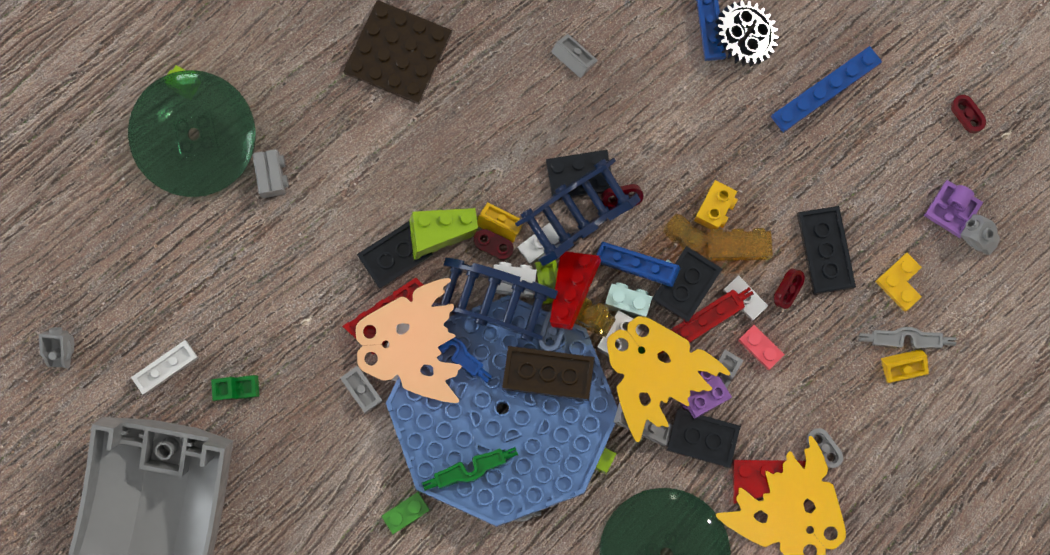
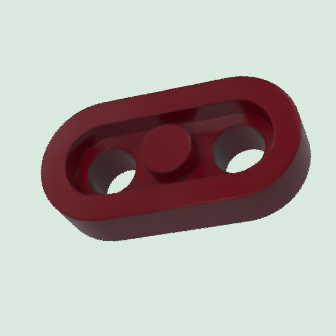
M959 95L952 101L951 110L966 131L975 134L984 129L986 118L971 97ZM958 105H963L964 110H961ZM971 121H974L976 126H972Z
M638 185L620 186L625 195L628 194L630 197L637 193L641 199L638 204L642 202L644 195ZM611 188L606 189L602 193L601 201L605 207L608 206L610 209L618 204V198Z
M481 229L474 235V245L478 250L502 261L508 260L513 255L514 247L510 240L487 229ZM483 236L488 238V241L485 243L480 241ZM504 245L507 247V250L501 252L499 247Z
M792 268L784 275L782 282L774 293V303L777 307L783 309L791 307L804 284L805 276L803 271Z

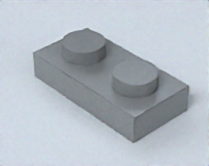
M356 366L340 378L365 414L383 402L359 366Z

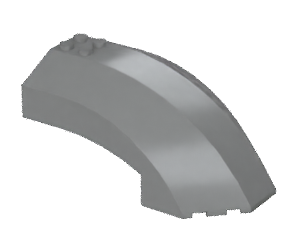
M102 417L91 426L81 502L68 555H213L224 505L233 440L196 427L157 420Z

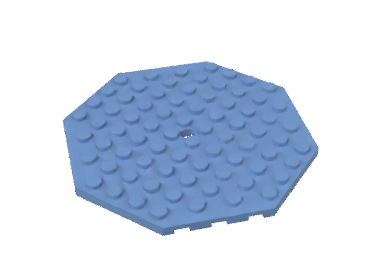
M507 295L492 302L487 317L503 321L511 296ZM519 300L511 324L525 329L533 305ZM482 305L474 307L469 311L479 314ZM540 310L534 333L541 334L546 315L549 312ZM457 314L449 317L444 323V326L448 328V332L455 334V337L465 344L467 351L479 360L484 366L483 369L493 377L486 383L479 376L474 378L462 368L458 370L457 376L445 381L458 397V403L443 402L408 391L403 388L401 379L398 377L386 401V405L417 491L495 527L585 494L616 424L614 419L618 407L589 338L588 331L577 324H574L572 330L565 329L560 347L555 352L595 357L589 401L502 390L508 346L542 350L539 346V340L533 339L532 342L521 339V334L487 323V326H482L474 323L475 319ZM549 339L546 341V344L551 346L554 344V341ZM449 348L444 354L439 355L437 359L440 362L453 363L451 357L455 353L456 348ZM424 364L420 369L423 375L432 376L434 374L431 365ZM501 403H505L509 407V411L505 414H499L496 410L497 406ZM513 447L516 448L518 456L507 459L505 465L487 471L477 481L471 483L458 482L442 489L436 486L425 491L422 482L435 478V473L445 470L458 462L464 464L467 472H472L474 470L472 461L474 456L501 449L503 452Z

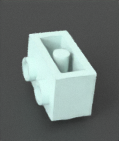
M616 282V285L611 284L604 308L615 312L619 310L634 318L638 316L646 317L653 296H649V292L636 289L634 291L628 289V285Z

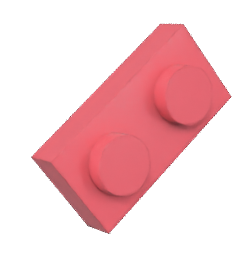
M755 325L738 340L767 370H770L785 355Z

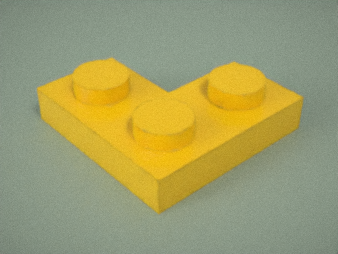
M905 253L875 281L904 312L909 310L922 297L907 282L922 268L908 253Z

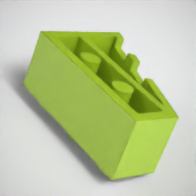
M476 208L412 212L409 222L414 260L428 253H434L446 246H451L474 237L478 229Z

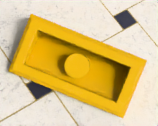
M488 202L477 220L478 227L490 230L510 240L512 243H514L523 226L521 224L517 227L515 224L520 218Z
M921 349L881 358L887 383L929 374L927 354Z

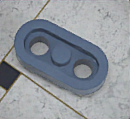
M550 311L546 315L540 335L543 338L539 340V346L542 350L555 352L560 347L565 329L551 326ZM549 339L554 341V344L551 346L546 344V341Z

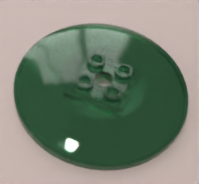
M185 70L165 75L143 91L130 115L128 140L135 163L153 184L175 195L200 197L211 195L227 188L242 175L253 156L256 143V127L247 101L233 85L211 73ZM193 128L199 130L200 136L197 140H191L189 137V131Z
M673 488L649 489L635 494L624 501L608 519L599 547V555H660V551L663 548H669L672 555H731L727 532L723 523L716 517L714 510L693 494Z

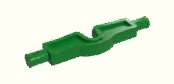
M513 447L503 452L501 449L474 456L472 458L474 466L472 472H467L464 464L458 462L445 470L435 473V478L422 482L425 491L436 486L442 489L458 482L471 483L477 481L487 471L505 465L507 459L518 456L516 448Z

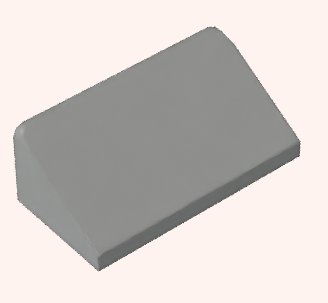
M569 34L557 41L551 51L579 78L583 77L598 61Z

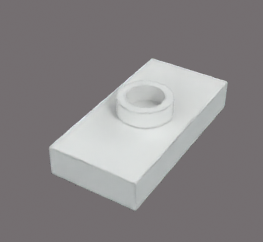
M549 222L542 230L550 243L556 245L559 243V236ZM535 234L517 247L529 264H532L545 254L543 252L544 248Z
M738 275L723 292L726 294L731 290H735L739 294L750 286ZM751 288L754 295L744 300L745 308L742 311L753 321L768 305Z

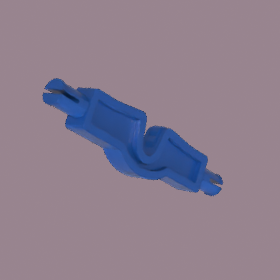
M454 337L438 347L442 354L449 348L455 347L456 351L451 357V361L454 364L461 365L462 369L474 378L479 376L486 383L489 382V379H492L493 376L483 369V364L467 351L465 344L459 338Z

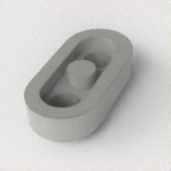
M821 428L810 431L807 435L808 446L809 436L813 438L819 436L821 442L818 445L828 468L840 466L843 461V454L830 435ZM828 454L833 455L834 460L832 462L827 459Z

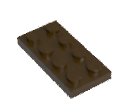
M508 346L502 390L589 401L595 357Z

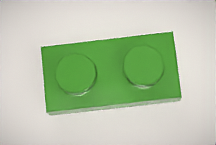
M417 492L381 517L394 535L429 512L430 509L420 493Z

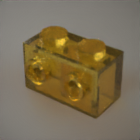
M586 297L575 324L606 338L616 319L608 312L609 308L601 303L595 305Z

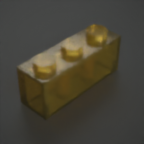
M737 228L732 229L731 232H723V229H712L705 236L706 259L710 261L769 260L773 256L771 231H765V228H755L752 231H744V229Z

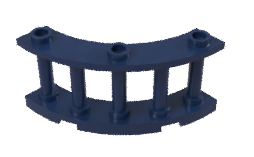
M615 158L609 161L605 159L599 161L594 165V170L567 187L565 184L554 190L555 195L533 210L529 208L520 214L521 219L515 223L518 227L527 222L544 248L543 252L545 254L538 259L542 266L559 258L574 246L573 243L581 237L582 239L608 219L610 221L632 209L641 201L637 193L630 197L628 194L625 195L608 167L616 162ZM600 172L618 198V204L610 209L608 206L605 207L589 182L590 178ZM579 185L583 186L598 210L597 214L599 216L591 221L584 219L568 192ZM559 198H562L578 223V229L572 234L565 232L549 207ZM541 211H543L559 236V243L556 245L550 243L534 218Z
M445 258L443 266L450 268L451 281L446 286L441 303L434 302L432 307L450 304L459 275L461 276L462 273H466L468 277L458 306L454 307L450 313L475 319L474 323L482 326H487V323L521 334L520 338L532 342L533 339L542 340L543 336L533 331L543 301H546L547 298L556 299L557 290L534 281L532 283L524 280L520 281L521 277L476 263L468 265L464 264L465 261ZM480 276L488 278L490 283L478 314L466 310L475 280ZM501 283L511 285L513 290L503 321L487 317L497 286ZM524 290L533 293L535 298L525 329L511 324L520 295L524 293Z

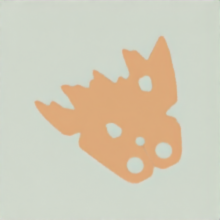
M444 278L425 284L414 291L412 302L405 297H399L360 320L356 325V339L362 345L357 352L359 368L365 373L385 381L392 380L396 375H399L403 388L408 391L443 402L458 403V397L445 381L457 376L458 370L462 366L454 363L440 362L437 359L442 354L438 347L456 336L449 333L448 328L444 326V323L450 317L449 313L453 310L454 304L432 307L434 301L445 293L443 287L451 279ZM401 323L409 324L410 328L406 333L400 335L396 332L397 325ZM367 325H372L376 328V335L371 339L366 338L363 334V329ZM386 340L389 342V347L384 348L380 344ZM368 352L376 353L378 361L375 365L366 364L365 355ZM424 364L433 367L434 374L432 376H426L420 372Z

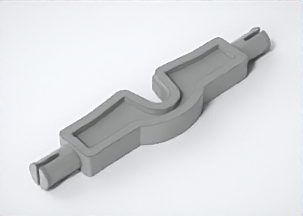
M902 327L895 331L874 330L872 334L859 333V337H861L859 342H872L873 346L897 349L903 347L905 336L910 338L912 349H940L943 345L956 346L957 343L950 342L956 341V337H943V333L922 332L913 327Z

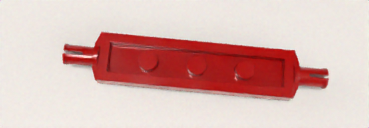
M750 287L739 294L735 290H731L695 313L688 323L683 321L670 330L691 343L745 308L744 300L754 295Z

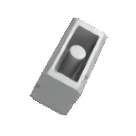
M276 149L253 153L260 197L269 198L287 194L286 188L289 187L287 175H283L282 169L286 167L284 155H280Z

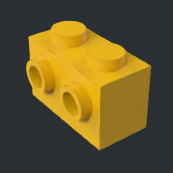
M715 180L694 221L714 232L719 227L724 228L729 218L725 215L728 209L733 210L738 199L735 198V195L738 191Z

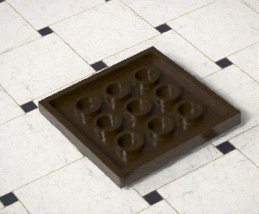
M377 0L343 72L345 75L419 105L452 35V30Z

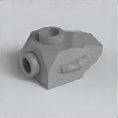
M973 214L966 222L965 228L960 234L970 247L986 255H991L1000 241L994 222L976 214Z
M61 327L49 328V331L40 333V355L43 357L45 364L48 367L70 368L71 356L74 353L75 346L74 337L68 331L62 330Z

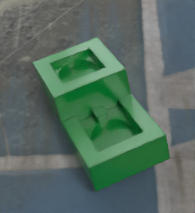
M257 375L211 379L212 401L260 397Z

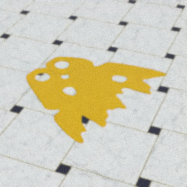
M638 316L630 321L627 331L619 329L607 339L610 364L617 373L624 374V378L617 385V392L626 422L636 442H640L646 420H649L657 427H669L660 408L661 401L667 403L668 398L672 397L682 404L689 406L688 397H690V390L701 392L702 390L711 391L713 389L698 371H705L714 376H717L719 372L730 375L729 370L706 351L697 349L690 353V343L688 340L644 316ZM639 324H644L648 327L649 334L647 336L640 337L636 333V327ZM619 338L627 340L628 349L619 351L615 347L616 340ZM639 347L645 348L644 354L638 352ZM661 351L666 352L671 362L664 363L660 361L657 354ZM641 392L648 393L651 399L647 406H643L640 402L639 394Z
M809 436L810 447L804 449L806 457L805 469L795 459L793 453L789 451L786 455L787 460L783 463V473L776 472L772 474L766 471L770 493L763 494V501L756 500L747 491L739 488V495L736 499L741 510L716 514V517L727 527L754 543L767 547L773 543L780 542V551L783 555H804L803 549L808 544H812L817 548L816 555H826V549H836L846 538L845 524L834 485L830 482L822 481L827 475L828 466L819 445L812 436ZM807 498L816 507L812 513L805 511L804 501ZM762 510L768 515L767 522L761 523L754 518V514ZM808 526H812L814 528V532L812 534H808L806 532V528ZM832 526L837 529L838 535L836 539L827 540L825 538L824 530L827 527Z

